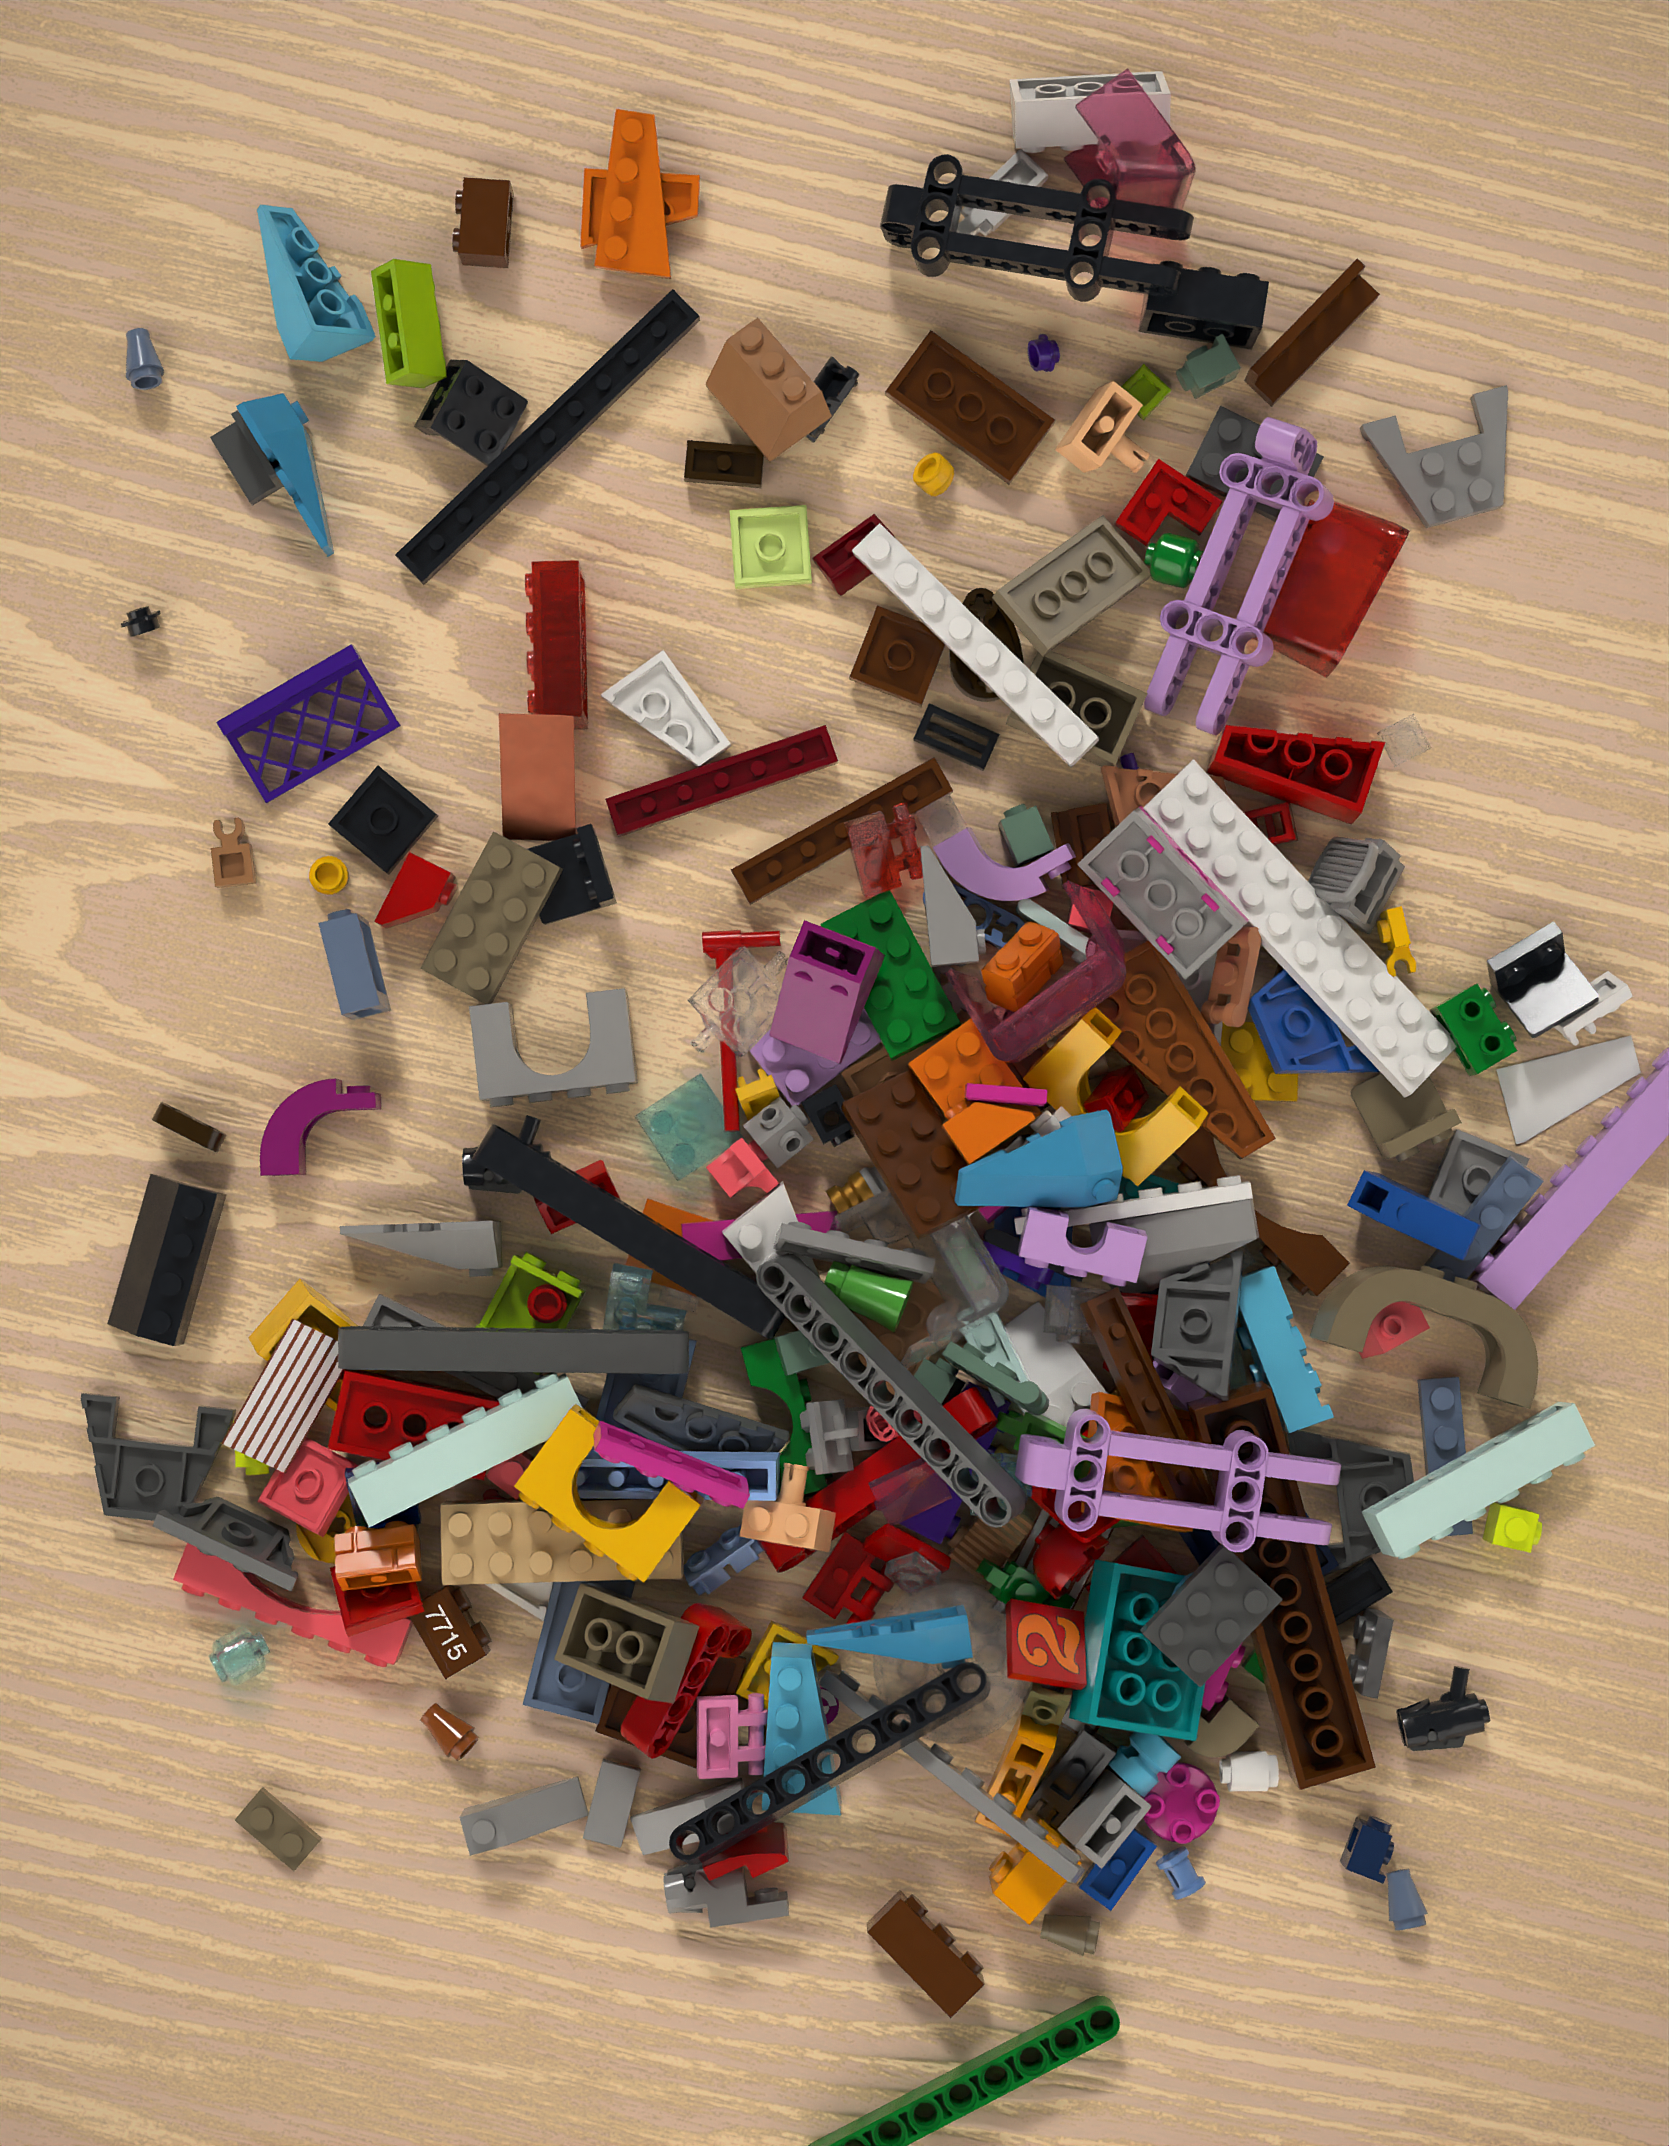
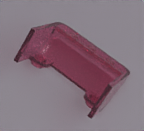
M1127 68L1076 104V110L1098 138V143L1083 145L1082 149L1075 150L1064 157V161L1082 186L1093 179H1105L1113 185L1118 200L1183 210L1196 172L1195 163L1181 140ZM1098 197L1090 203V206L1102 208L1108 204L1109 200L1104 197Z
M1069 880L1062 886L1092 933L1086 944L1085 953L1087 959L1016 1012L998 1005L994 1007L987 1000L986 992L977 978L953 969L945 973L991 1053L999 1060L1008 1063L1022 1061L1119 990L1125 981V945L1121 936L1094 892Z

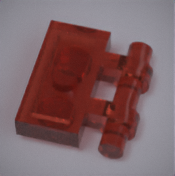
M898 803L892 807L895 817L892 823L886 824L885 817L881 811L844 822L861 891L865 898L901 887L900 871L908 869L910 879L912 880L923 878L921 852L914 833L917 830L915 817L909 813L907 803ZM900 837L903 851L895 856L891 840Z

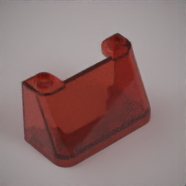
M1310 499L1306 506H1311L1316 502ZM1334 501L1332 511L1324 519L1317 521L1309 520L1263 632L1273 642L1274 650L1327 678L1345 654L1410 531L1394 522Z

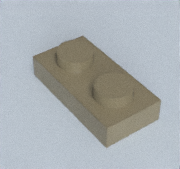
M264 1787L259 1790L235 1819L239 1825L293 1871L297 1869L322 1839Z

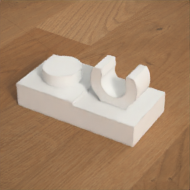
M1609 971L1590 982L1599 995V1001L1554 1027L1563 1034L1565 1039L1575 1046L1579 1044L1576 1032L1584 1028L1590 1034H1594L1596 1032L1594 1020L1614 1012L1622 1003L1633 997L1628 985Z

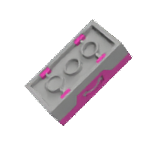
M1142 806L1133 810L1077 864L1185 980L1249 921L1201 868L1152 819Z

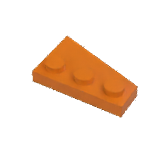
M584 168L581 249L595 246L598 243L607 169ZM661 173L666 226L697 218L699 213L700 175Z

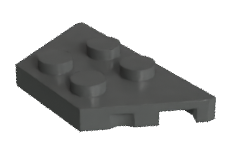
M1234 1251L1230 1253L1231 1257L1208 1265L1206 1262L1192 1267L1187 1273H1177L1161 1279L1159 1284L1151 1351L1153 1360L1222 1401H1229L1244 1263L1243 1251Z
M220 1497L205 1499L202 1503L193 1502L182 1505L178 1514L171 1515L165 1509L157 1513L153 1527L197 1547L200 1552L206 1555L217 1556L233 1564L236 1569L242 1572H251L284 1589L293 1590L298 1578V1572L292 1571L291 1568L294 1553L293 1549L289 1546L291 1539L288 1529Z

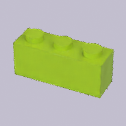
M392 259L371 271L386 384L425 388L446 378V362L443 354L431 264Z

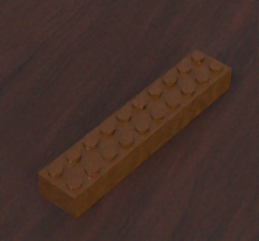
M1263 1381L1230 1390L1229 1401H1222L1211 1395L1186 1403L1197 1442L1223 1446L1225 1439L1230 1433L1236 1430H1245L1260 1438L1266 1444L1268 1452L1289 1455L1272 1390ZM1246 1442L1240 1446L1238 1450L1239 1460H1245L1252 1455V1442ZM1205 1468L1209 1486L1215 1497L1219 1470ZM1265 1476L1260 1511L1307 1518L1297 1481ZM1239 1482L1233 1487V1500H1238L1246 1494V1482ZM1233 1522L1227 1527L1225 1532L1227 1540L1239 1535L1241 1530L1240 1522ZM1256 1537L1249 1549L1233 1553L1282 1598L1281 1602L1253 1630L1251 1637L1290 1777L1299 1790L1376 1768L1315 1545Z

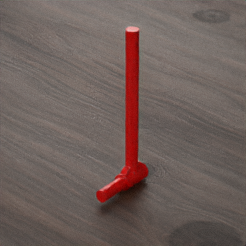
M741 930L702 932L703 953L711 959H715L724 1132L740 1131L739 1102L735 1090L738 1088L731 958H735L742 951V948L781 946L780 931L741 933Z

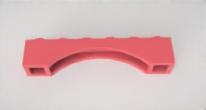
M189 1543L185 1547L173 1578L174 1581L183 1584L181 1589L187 1593L203 1597L205 1593L218 1597V1604L226 1608L240 1611L241 1607L255 1611L254 1617L262 1622L277 1625L278 1621L292 1626L291 1632L308 1639H313L314 1635L329 1640V1647L344 1653H350L351 1649L366 1654L364 1660L380 1667H387L388 1663L394 1665L399 1661L413 1625L410 1617L348 1637L340 1610L316 1609L295 1603L275 1593L261 1582L255 1574L242 1572L236 1569L233 1564L217 1556L206 1555Z

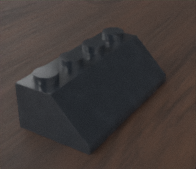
M150 1174L108 1325L135 1336L167 1345H184L226 1194Z

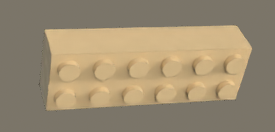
M580 1498L590 1513L601 1520L611 1523H624L636 1519L655 1500ZM521 1499L445 1501L440 1505L442 1585L630 1580L616 1569L618 1563L606 1554L603 1557H599L587 1549L583 1544L585 1539L573 1530L571 1533H567L557 1527L551 1521L553 1515L541 1506L538 1509H534ZM683 1530L647 1579L682 1578L684 1574Z

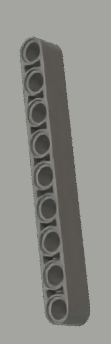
M786 1253L759 1266L756 1280L761 1291L984 1523L995 1528L1002 1527L1023 1512L1027 1499L1020 1485L799 1257ZM777 1268L782 1271L784 1281L778 1276ZM804 1296L810 1300L812 1309L808 1308L805 1304ZM832 1324L837 1328L839 1338L832 1332ZM859 1353L865 1357L867 1367L861 1363ZM886 1381L893 1386L894 1395L887 1389ZM914 1410L922 1417V1424L916 1420ZM941 1439L945 1440L950 1446V1453L942 1446ZM969 1468L977 1473L979 1482L972 1478ZM997 1497L1005 1502L1007 1511L999 1506Z
M346 1326L338 1328V1368L347 1370L683 1374L689 1372V1332L681 1330Z

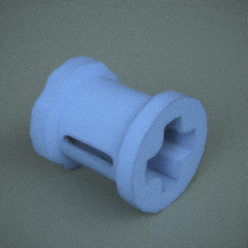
M1185 1846L1171 1851L1156 1862L1158 1868L1164 1870L1174 1889L1172 1895L1176 1900L1195 1893L1206 1884L1203 1876L1197 1875L1188 1859L1189 1852Z

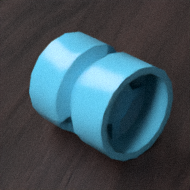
M1134 1731L1129 1736L1131 1744L1129 1746L1121 1745L1108 1764L1140 1796L1145 1797L1159 1782L1157 1774L1159 1772L1167 1773L1178 1762L1181 1755L1162 1736Z

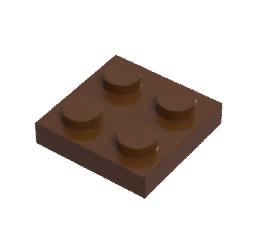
M877 605L849 680L922 707L945 644L924 623Z

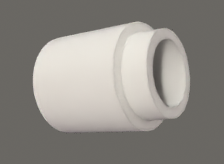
M1235 1751L1226 1755V1759H1220L1219 1763L1220 1782L1227 1783L1229 1792L1268 1791L1269 1787H1277L1279 1780L1277 1756L1267 1755L1266 1751Z

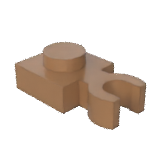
M239 817L234 818L235 830L231 834L223 832V824L220 820H214L213 832L221 840L222 847L210 848L214 883L217 888L256 884L252 845L249 843L240 844V840L245 834V824Z

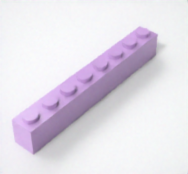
M1669 1048L1663 1050L1653 1061L1652 1066L1655 1067V1070L1648 1078H1639L1629 1088L1626 1094L1630 1098L1621 1108L1615 1106L1605 1115L1601 1121L1604 1128L1594 1138L1592 1135H1589L1577 1147L1575 1152L1579 1156L1569 1167L1564 1164L1554 1173L1550 1179L1553 1186L1544 1196L1540 1193L1537 1194L1526 1205L1524 1211L1527 1215L1518 1225L1513 1222L1507 1227L1498 1239L1502 1244L1493 1254L1488 1251L1474 1269L1476 1273L1470 1280L1477 1283L1478 1288L1485 1294L1502 1300L1515 1310L1669 1135Z

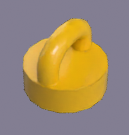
M934 452L926 455L918 462L914 469L913 481L928 495L936 497L943 494L950 486L954 477V468L940 453Z

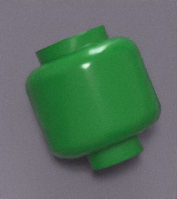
M1165 533L1158 539L1156 544H1149L1144 563L1150 566V575L1154 581L1185 588L1192 582L1204 552L1200 551L1199 543L1194 539Z

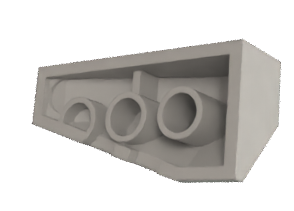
M1253 1199L1089 1224L1092 1246L1101 1240L1106 1222L1145 1230L1148 1236L1137 1283L1127 1281L1126 1286L1108 1283L1111 1289L1118 1287L1120 1293L1153 1291L1159 1288L1161 1279L1177 1273H1187L1192 1267L1206 1262L1209 1263L1259 1238Z
M501 1221L340 1226L341 1235L456 1269H469V1277L493 1276V1268H502Z

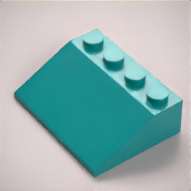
M1095 1559L1084 1622L1087 1685L1082 1690L1073 1689L1069 1718L1091 1725L1196 1741L1205 1683L1199 1687L1140 1631L1172 1596L1175 1587L1185 1577L1184 1575Z

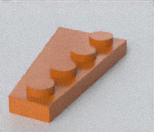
M616 109L594 266L600 269L671 279L655 115Z

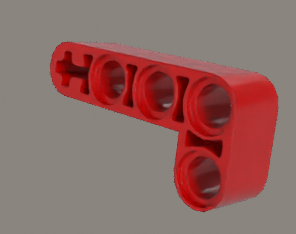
M695 1603L689 1606L680 1617L700 1627L674 1703L648 1700L637 1695L621 1725V1735L651 1759L661 1756L672 1743L718 1657L736 1658L746 1650L751 1641V1629L721 1607Z

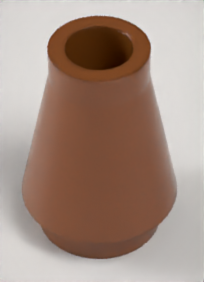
M437 1703L433 1704L420 1719L447 1757L452 1756L457 1761L462 1759L479 1739L473 1732L475 1727L446 1711Z

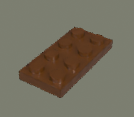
M931 330L885 391L886 397L1008 485H1010L1055 423L1054 418Z
M911 1069L842 1102L841 1109L918 1240L985 1207L958 1206L954 1201L959 1169L968 1165L942 1128V1121Z

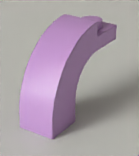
M971 827L960 831L933 847L946 871L960 885L977 895L1001 901L1027 899L1050 890L1043 875L1048 873L1050 879L1057 877L1071 869L1068 861L1076 857L1069 843L1027 866H1004L992 860L985 853Z

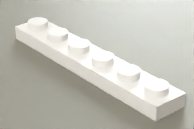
M1240 1175L1218 1178V1186L1202 1188L1201 1181L1177 1185L1178 1192L1168 1194L1162 1193V1187L1139 1190V1198L1123 1200V1194L1119 1193L1115 1201L1086 1207H1061V1210L1058 1211L1068 1213L1069 1222L1067 1227L1253 1199L1251 1183L1249 1181L1241 1182ZM1028 1207L1021 1209L1022 1216L1014 1218L1016 1234H1022Z

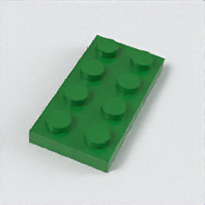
M890 889L821 923V927L876 947L885 955L864 1009L891 1061L961 1026L960 1020Z

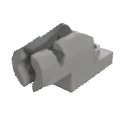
M702 1863L698 1865L684 1864L664 1873V1890L669 1914L677 1912L703 1913L702 1909L707 1908L710 1928L789 1916L787 1891L778 1893V1888H764L755 1891V1896L748 1897L743 1866L711 1881L708 1880L702 1868Z

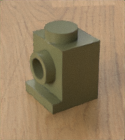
M1031 1682L1022 1714L1030 1716L1032 1721L1038 1725L1046 1726L1051 1723L1060 1726L1065 1711L1068 1708L1073 1689L1063 1687L1060 1693L1041 1687L1040 1683Z

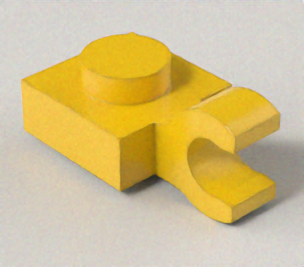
M1402 906L1381 912V920L1377 921V930L1381 943H1387L1388 950L1391 951L1390 956L1385 961L1388 973L1392 977L1396 976L1394 964L1397 960H1401L1406 964L1408 974L1416 972V961L1410 952L1409 945L1411 942Z

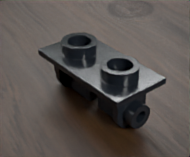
M834 357L829 358L813 381L822 391L832 417L851 389L858 385L857 378L859 377V373L850 366L844 368ZM830 419L810 432L806 437L814 443L819 435L825 432L824 428Z

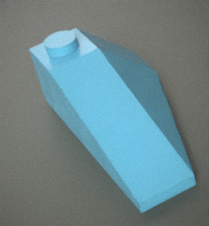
M260 204L257 213L276 325L289 359L323 362L371 342L376 336L362 303L356 295L349 297L338 281L341 278L339 271L335 266L328 268L317 252L319 244L294 209Z

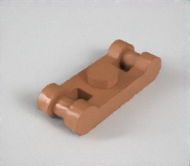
M1242 927L1241 930L1218 949L1208 1000L1204 1002L1201 1008V1014L1207 1024H1219L1221 1021L1231 1027H1241L1244 1024L1261 945L1259 928ZM1238 945H1239V946H1240V953H1239V956H1236L1237 948H1238ZM1228 996H1231L1230 1003L1226 1005Z

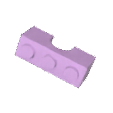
M1028 1207L1018 1247L1019 1256L1025 1257L1026 1264L1039 1268H1048L1049 1263L1064 1266L1063 1272L1078 1277H1087L1088 1272L1103 1275L1102 1281L1117 1286H1126L1127 1281L1137 1283L1148 1237L1145 1230L1106 1222L1103 1236L1097 1244L1089 1248H1079L1071 1244L1066 1237L1069 1222L1067 1212L1045 1207Z

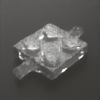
M745 946L739 947L687 1000L700 1014L705 1028L691 1041L693 1047L697 1046L695 1049L698 1052L704 1053L706 1048L717 1038L726 1043L738 1057H743L771 1029L781 991V986L776 976L787 966L789 958H784L786 955L783 952L778 951L766 965H763L757 961Z

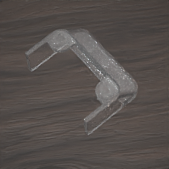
M889 1189L836 1215L833 1219L830 1230L841 1231L847 1234L865 1224L876 1240L883 1241L886 1244H893L908 1237L914 1249H919L926 1253L925 1256L936 1259L931 1278L945 1303L934 1308L927 1318L926 1328L929 1336L909 1346L901 1361L905 1368L946 1348L950 1341L953 1343L959 1341L1001 1310L1008 1299L1009 1288L1007 1282L968 1216L918 1240Z

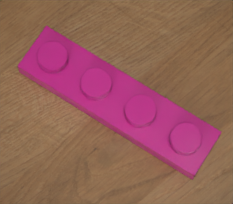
M599 1421L593 1434L594 1450L603 1459L611 1463H620L621 1461L632 1465L637 1471L647 1477L656 1478L660 1476L668 1479L683 1491L694 1492L696 1490L709 1495L715 1503L726 1507L732 1504L743 1509L750 1496L747 1478L603 1421Z

